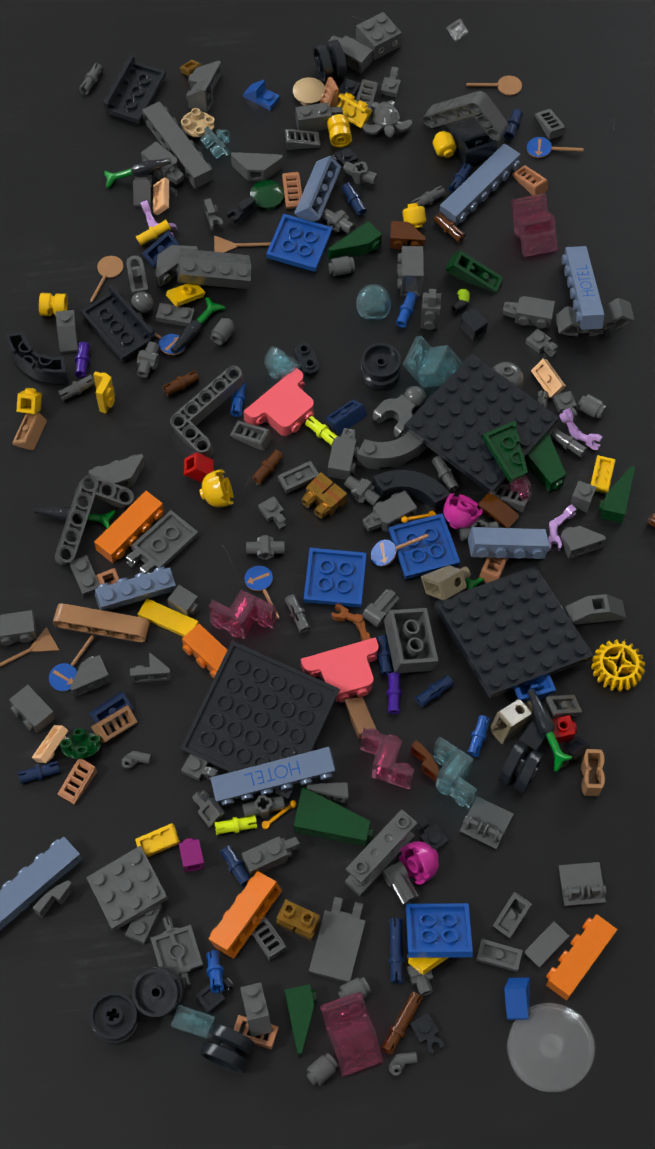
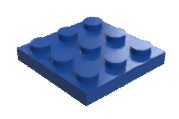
M283 214L266 253V258L316 272L333 232V227Z
M443 513L389 527L388 531L395 546L425 534L429 535L428 538L397 550L396 554L405 580L428 574L446 566L456 567L460 565V560Z
M310 548L304 602L327 605L341 604L342 606L361 608L367 553Z
M468 903L406 904L408 958L473 957Z

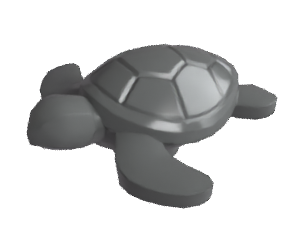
M393 100L381 103L373 102V121L375 124H364L363 130L372 135H377L381 130H384V133L391 138L395 133L394 128L404 132L412 126V120L400 122V115L394 107L395 102Z

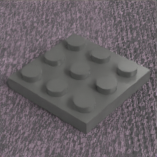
M141 846L86 877L113 931L169 899Z

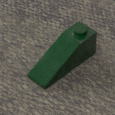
M368 221L328 248V259L331 261L333 258L369 254L381 246L382 234Z
M461 250L451 256L445 268V271L456 278L494 293L498 291L504 278Z
M631 466L606 493L605 499L600 500L598 511H602L601 519L623 523L635 466Z
M310 984L285 989V998L298 1058L303 1056L314 1013V1003H318L316 992L311 990Z

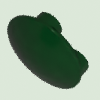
M263 180L257 182L251 188L250 196L256 200L257 206L267 210H274L284 198V189L275 181Z
M82 728L75 729L73 734L60 742L61 751L69 758L83 759L97 753L101 747L100 736L85 732Z

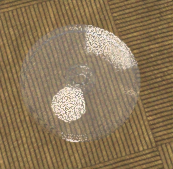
M542 1003L529 1008V1020H515L509 1032L507 1051L514 1071L525 1083L541 1091L560 1092L578 1084L588 1073L594 1058V1040L588 1025L575 1011L556 1003Z

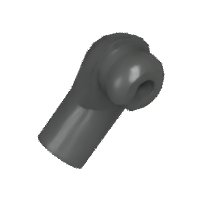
M132 751L122 758V766L124 768H132L139 762L149 764L151 754Z
M416 1052L396 1054L389 1064V1072L394 1076H398L402 1073L406 1064L417 1063Z

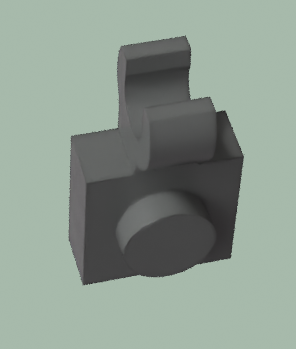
M392 67L390 78L384 77L380 94L397 97L401 80H397L399 68Z
M211 198L204 200L205 213L210 229L214 230V224H219L220 228H223L222 219L216 216L218 215L216 205L212 204Z
M538 328L526 339L525 343L538 353L543 350L551 357L557 353L555 349L558 346L551 342V338Z
M571 391L553 395V401L559 414L563 413V410L570 408L573 413V421H576L574 416H577L575 410L577 404Z
M274 496L258 505V509L268 522L274 520L279 529L286 526V519L282 515L284 514V509Z
M192 754L189 755L181 769L183 774L198 781L201 780L202 776L211 780V777L218 776L216 769L208 767L209 762Z
M203 790L201 793L196 792L193 795V800L200 807L197 811L208 827L214 826L215 822H218L225 812L214 798H209L207 791Z

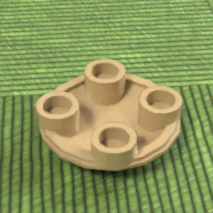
M302 78L293 86V94L303 106H307L321 100L325 86L316 78Z
M193 108L191 112L182 118L181 127L190 136H207L214 129V117L202 112L198 108Z

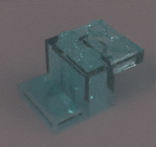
M416 336L403 366L422 387H441L463 362L448 345L431 347L422 336Z
M439 736L434 745L433 757L443 767L438 772L436 787H438L437 789L442 794L453 797L458 805L470 808L475 800L477 789L467 783L465 779L471 772L473 758Z

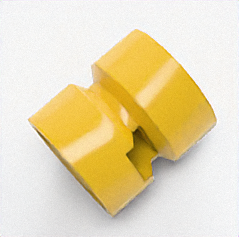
M342 114L330 117L327 121L330 143L335 147L347 146L352 141L348 117Z
M40 293V316H51L52 314L56 316L57 311L68 310L67 294L56 293L53 296L51 293Z

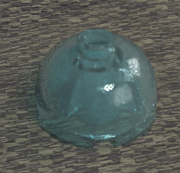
M369 284L359 291L356 307L362 317L368 320L370 318L380 320L390 312L391 296L386 288L378 284Z
M273 346L267 351L264 360L265 367L269 371L268 375L275 380H278V378L283 379L287 374L292 373L301 366L293 357L285 355V352Z

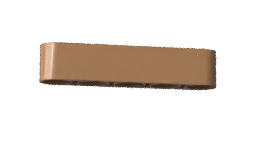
M62 603L58 604L53 624L59 628L135 642H145L150 624L147 619Z

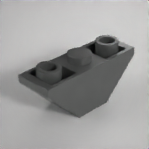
M231 152L232 167L249 181L267 180L283 168V155Z
M171 245L158 254L156 282L159 288L169 283L173 277L178 275L179 248L198 250L196 246Z
M132 455L127 459L116 460L108 465L94 467L92 470H89V475L125 488L133 487L145 466L143 455Z
M607 594L587 596L565 607L566 614L573 625L626 619L623 600Z

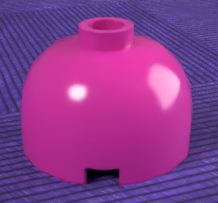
M455 493L450 494L443 509L444 516L449 525L455 529L471 527L481 517L482 508L479 511L477 508L478 503L465 495L459 494L456 497L454 496Z
M414 841L400 849L402 855L399 856V861L405 866L409 878L412 876L416 880L414 881L415 884H423L435 876L439 867L438 854L429 844Z

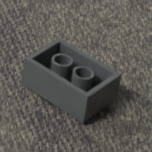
M427 608L389 610L384 619L394 672L432 671L438 662Z

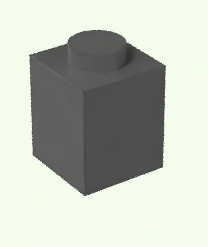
M578 481L570 505L572 504L576 509L587 513L596 487Z
M178 585L168 598L169 608L190 617L199 608L198 596Z

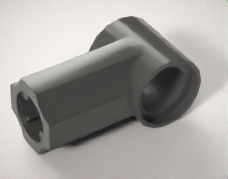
M386 589L375 603H370L362 614L363 618L379 628L384 623L389 610H392L399 602V597L394 591Z
M401 861L382 870L386 883L389 887L393 888L403 906L414 902L419 897Z

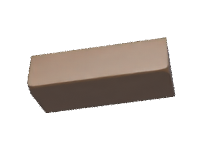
M40 413L25 414L12 444L34 450L47 420Z
M363 697L344 700L345 708L358 739L377 733Z

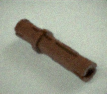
M411 992L396 1022L389 1028V1034L381 1046L384 1052L393 1055L401 1038L404 1039L405 1031L424 999L420 994Z

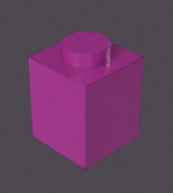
M189 838L185 839L183 843H179L184 872L205 869L199 839Z

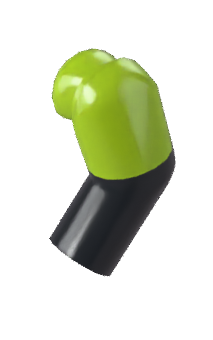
M460 289L458 291L459 301L451 306L453 312L457 313L469 305L470 293L467 289Z

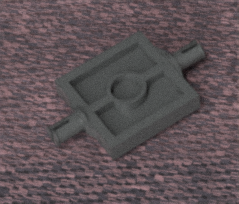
M165 917L162 920L166 931L151 937L158 966H167L174 969L182 977L184 984V979H186L187 986L189 987L191 983L188 973L203 967L192 927L188 925L182 928H174L171 917H167L169 925Z

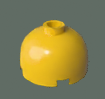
M222 469L207 474L203 479L202 489H200L202 499H206L208 504L217 508L232 505L233 501H230V498H234L229 478H224L222 474L225 471Z

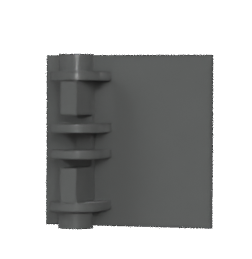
M476 796L463 821L460 832L497 849L513 813Z
M600 862L558 866L564 906L606 903V886H603Z

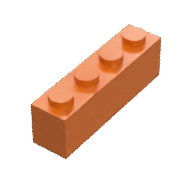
M145 491L94 541L96 551L112 563L117 559H121L125 551L143 533H146L155 521L161 519L164 514L163 503Z
M198 624L182 638V648L189 656L193 655L196 658L199 666L202 668L206 667L214 679L227 649L204 627Z
M257 871L249 879L242 893L236 897L231 908L225 912L218 926L212 930L208 938L212 945L234 959L281 894L282 889L278 883Z
M597 914L593 919L590 917L587 919L582 927L585 929L582 935L576 934L570 943L573 946L571 950L563 952L558 959L561 962L558 968L552 967L546 976L549 979L546 986L566 1001L617 931L614 926Z

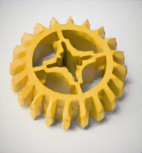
M617 639L614 641V644L610 641L606 645L602 644L595 651V656L592 658L593 664L591 668L595 670L593 675L599 676L597 681L598 683L603 681L604 688L608 685L611 686V691L615 687L618 688L619 692L622 691L623 687L628 691L630 686L635 687L637 682L641 681V675L645 672L643 669L645 662L642 661L643 655H637L639 648L633 650V644L627 646L625 645V640L622 644H619ZM612 654H618V655L615 656V657L609 656V655H612ZM618 660H620V662H619L620 667H619V669H618V671H617V666H616V664L618 663ZM622 674H630L626 677H619Z

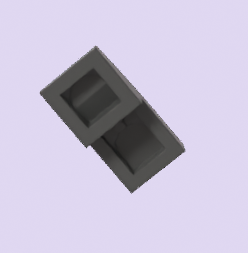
M66 881L46 893L33 907L35 913L43 918L55 901L62 906L74 889L72 883Z
M554 921L524 953L537 966L541 967L570 935Z

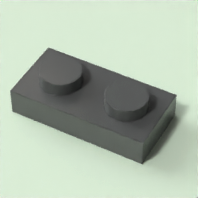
M160 303L156 321L187 326L194 318L195 309Z
M309 461L278 475V481L287 494L311 483L319 473L312 462Z
M87 555L71 561L69 565L83 597L95 593V589L100 584Z
M162 904L132 920L125 936L145 945L162 909Z
M481 939L476 961L517 972L523 950Z

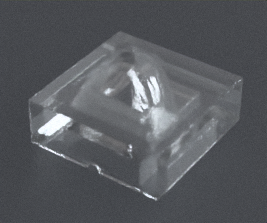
M461 19L446 27L455 42L469 33Z

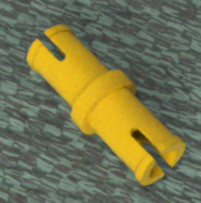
M167 220L154 227L150 226L147 231L136 236L142 246L154 238L155 240L158 239V236L171 230V227Z

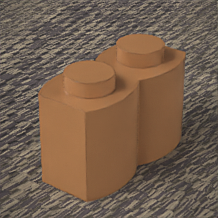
M587 749L582 759L581 771L584 777L581 788L584 796H599L604 786L605 775L602 770L604 754L602 750Z

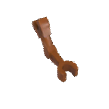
M336 604L335 610L341 613L336 614L332 612V619L335 621H352L360 632L361 641L371 639L366 631L363 616L349 613L347 608L341 604Z

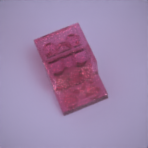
M546 194L511 200L514 233L521 238L522 255L526 257L558 250L554 215L548 212Z
M243 590L239 592L230 608L214 600L209 605L210 622L217 629L223 628L227 630L229 634L236 638L241 637L245 639L255 621L263 627L268 626L272 629L276 624V606Z
M364 728L361 734L360 750L376 755L373 762L372 778L410 790L413 782L414 768H411L406 763L398 764L402 740H399L395 735L387 736L381 734L376 729L370 728L368 730Z
M361 992L320 1006L327 1035L336 1054L342 1077L383 1062L375 1028L367 1014Z

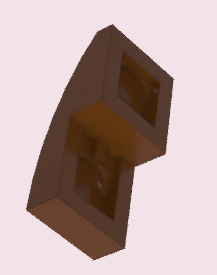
M487 493L477 506L479 509L482 508V512L489 519L493 517L503 528H510L519 517L505 502L490 493Z
M415 740L411 745L410 753L423 762L421 771L437 783L440 778V771L435 760Z

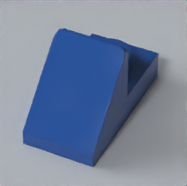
M265 80L251 84L243 94L244 98L270 111L280 100V95L266 89Z

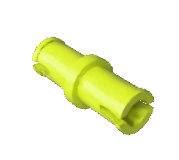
M313 416L309 417L311 421L307 419L305 425L312 429L317 437L323 438L332 446L334 438L338 436L331 432L326 424H321Z
M256 816L239 819L233 817L232 820L215 822L216 835L256 829Z

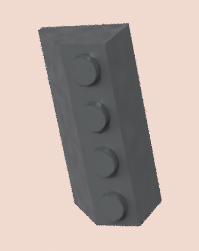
M179 248L178 283L248 289L251 281L249 255Z

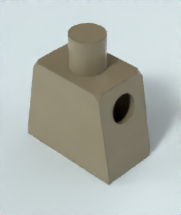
M446 566L421 576L426 594L446 600L466 588L465 579L469 578L471 573L466 566L461 569Z
M518 699L497 712L489 731L501 744H504L528 724L533 713L531 702L528 701L524 704Z

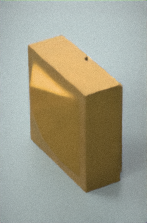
M190 60L180 67V71L190 76L202 64Z

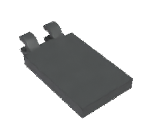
M170 510L131 545L133 551L127 555L126 559L128 561L126 563L134 567L140 559L145 563L141 566L140 570L146 572V574L152 573L154 569L165 567L198 536V531Z
M335 897L331 912L326 910L324 912L309 973L348 983L351 981L365 926V920L360 919L363 904L355 902L353 912L350 914L341 911L343 899Z

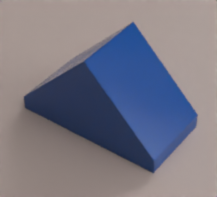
M550 675L514 689L518 699L524 703L530 701L527 693L530 689H535L540 700L556 691Z
M508 978L504 989L507 1020H529L530 978Z

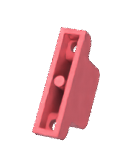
M297 367L244 410V421L255 426L267 422L282 436H288L292 432H297L307 419L310 421L309 417L314 416L313 399L302 390L305 386L303 373Z
M375 637L302 658V671L312 677H320L322 681L339 688L340 692L335 702L339 701L342 703L344 700L355 696H366L373 688V675L369 662L377 659V639Z

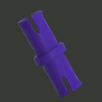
M80 342L78 354L75 357V376L84 378L86 377V369L90 361L88 357L90 345L87 342Z
M393 672L388 674V713L399 714L401 712L400 697L402 696V690H400L401 674Z

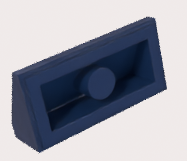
M167 231L141 255L154 267L157 265L158 254L169 246L179 245V243Z
M353 399L327 416L325 420L338 434H341L344 428H350L365 418L367 413L364 405Z
M120 692L88 714L96 724L127 705L131 711L134 708L125 693Z

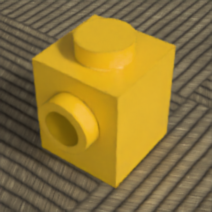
M25 388L24 391L18 393L17 412L36 414L41 411L42 393L36 392V389Z

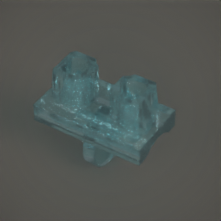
M207 126L204 129L206 134L200 139L206 148L210 147L213 143L216 144L210 149V152L216 159L222 154L228 156L230 152L223 143L227 144L230 142V132L227 129H218L216 136Z
M178 1005L171 1027L208 1039L207 1034L214 1023L215 1017Z

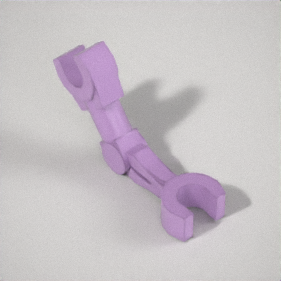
M148 201L140 202L146 214L148 226L154 227L159 224L151 214L152 211ZM169 223L171 229L177 230L175 224Z
M571 409L563 410V413L559 416L561 421L567 424L571 436L577 441L586 442V445L591 449L598 450L600 444L595 443L594 440L600 442L602 436L599 434H583L573 422Z
M572 504L564 510L562 515L550 521V536L548 538L550 547L548 551H551L552 544H556L558 551H561L562 542L557 535V527L566 519H571L576 515L575 511L577 509Z

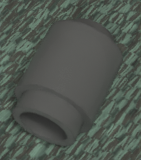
M344 256L331 259V263H328L330 274L333 273V276H339L355 271L353 257Z
M228 318L220 319L211 331V340L218 345L226 343L235 331L234 322Z
M590 394L587 396L583 395L578 403L580 406L579 410L593 418L597 417L600 419L607 408L604 402Z
M357 977L340 986L338 996L343 1004L347 1003L348 1006H351L366 998L367 994L371 993V990L364 977L360 979Z
M326 1053L324 1056L321 1055L306 1068L308 1072L306 1077L313 1085L317 1083L321 1086L336 1072L335 1069L338 1067V1064L329 1053Z

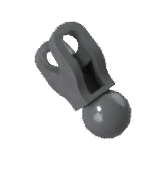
M131 256L126 262L132 293L131 304L136 312L144 314L151 310L153 298L148 292L142 258ZM135 261L140 266L131 267V263Z
M411 386L406 390L404 396L401 395L396 399L384 400L373 412V419L378 423H382L388 418L396 419L398 423L394 427V436L397 439L404 436L408 432L404 429V424L416 413V409L422 407L426 402L427 396L425 391L421 387Z

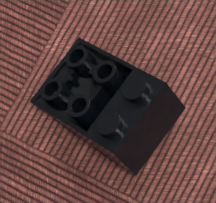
M475 118L446 126L447 132L453 135L457 144L456 150L466 165L489 159L497 151L498 142L487 135Z

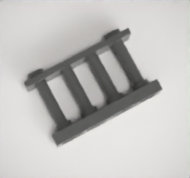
M401 809L346 868V871L351 875L345 880V884L361 896L382 874V870L386 869L402 852L400 849L412 842L415 835L411 830L417 825V822Z

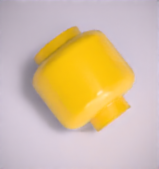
M446 131L435 135L432 143L437 155L445 158L453 156L457 149L453 135Z
M418 203L407 204L408 208H405L402 212L404 222H409L415 228L423 227V224L426 223L425 208L418 206Z

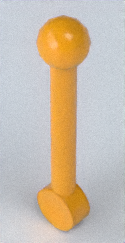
M430 511L428 514L403 516L401 521L407 523L410 520L434 516L436 513Z
M295 800L290 801L285 809L269 821H263L262 828L264 830L269 829L271 823L289 809L295 808L297 802Z

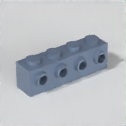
M331 156L316 161L294 213L298 218L312 222L320 219L341 169V166Z
M472 527L468 538L471 557L545 559L550 547L546 529Z
M159 567L149 574L142 572L135 575V578H121L116 581L117 583L111 585L109 583L99 585L95 589L99 610L108 611L146 600V598L149 599L173 592L176 585L171 569Z

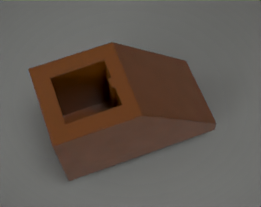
M391 221L390 249L401 250L402 246H423L424 250L425 236L409 222Z

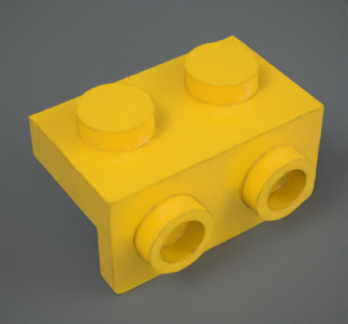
M339 93L338 97L341 99L337 107H342L343 115L347 116L351 123L363 128V125L368 121L372 109L368 108L367 103L361 100L359 102L354 100L355 96L350 93Z
M95 371L93 376L99 411L107 413L115 401L112 377L106 373Z

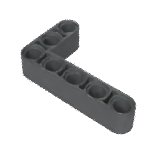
M482 91L434 104L423 117L424 124L434 128L474 116L487 135L493 140H500L509 126L489 96Z
M238 366L227 368L171 417L170 423L174 432L194 453L198 452L208 458H211L213 455V448L209 439L196 425L243 386L244 377ZM195 434L193 438H188L190 435ZM207 446L205 450H200L202 447Z
M93 475L85 476L78 484L55 553L56 562L60 565H67L74 559L94 499L118 508H126L134 500L133 492L128 488ZM84 482H90L92 489H87L84 486ZM102 488H107L110 492V495H104L102 493ZM120 494L127 497V502L121 501ZM78 499H84L86 507H82ZM73 516L79 517L81 524H75L72 519ZM67 534H72L75 537V541H68ZM61 551L69 554L68 560L61 557Z

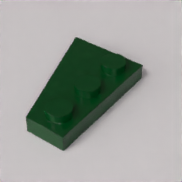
M516 421L496 428L482 436V439L510 483L525 477L528 473L520 447V438L516 430Z

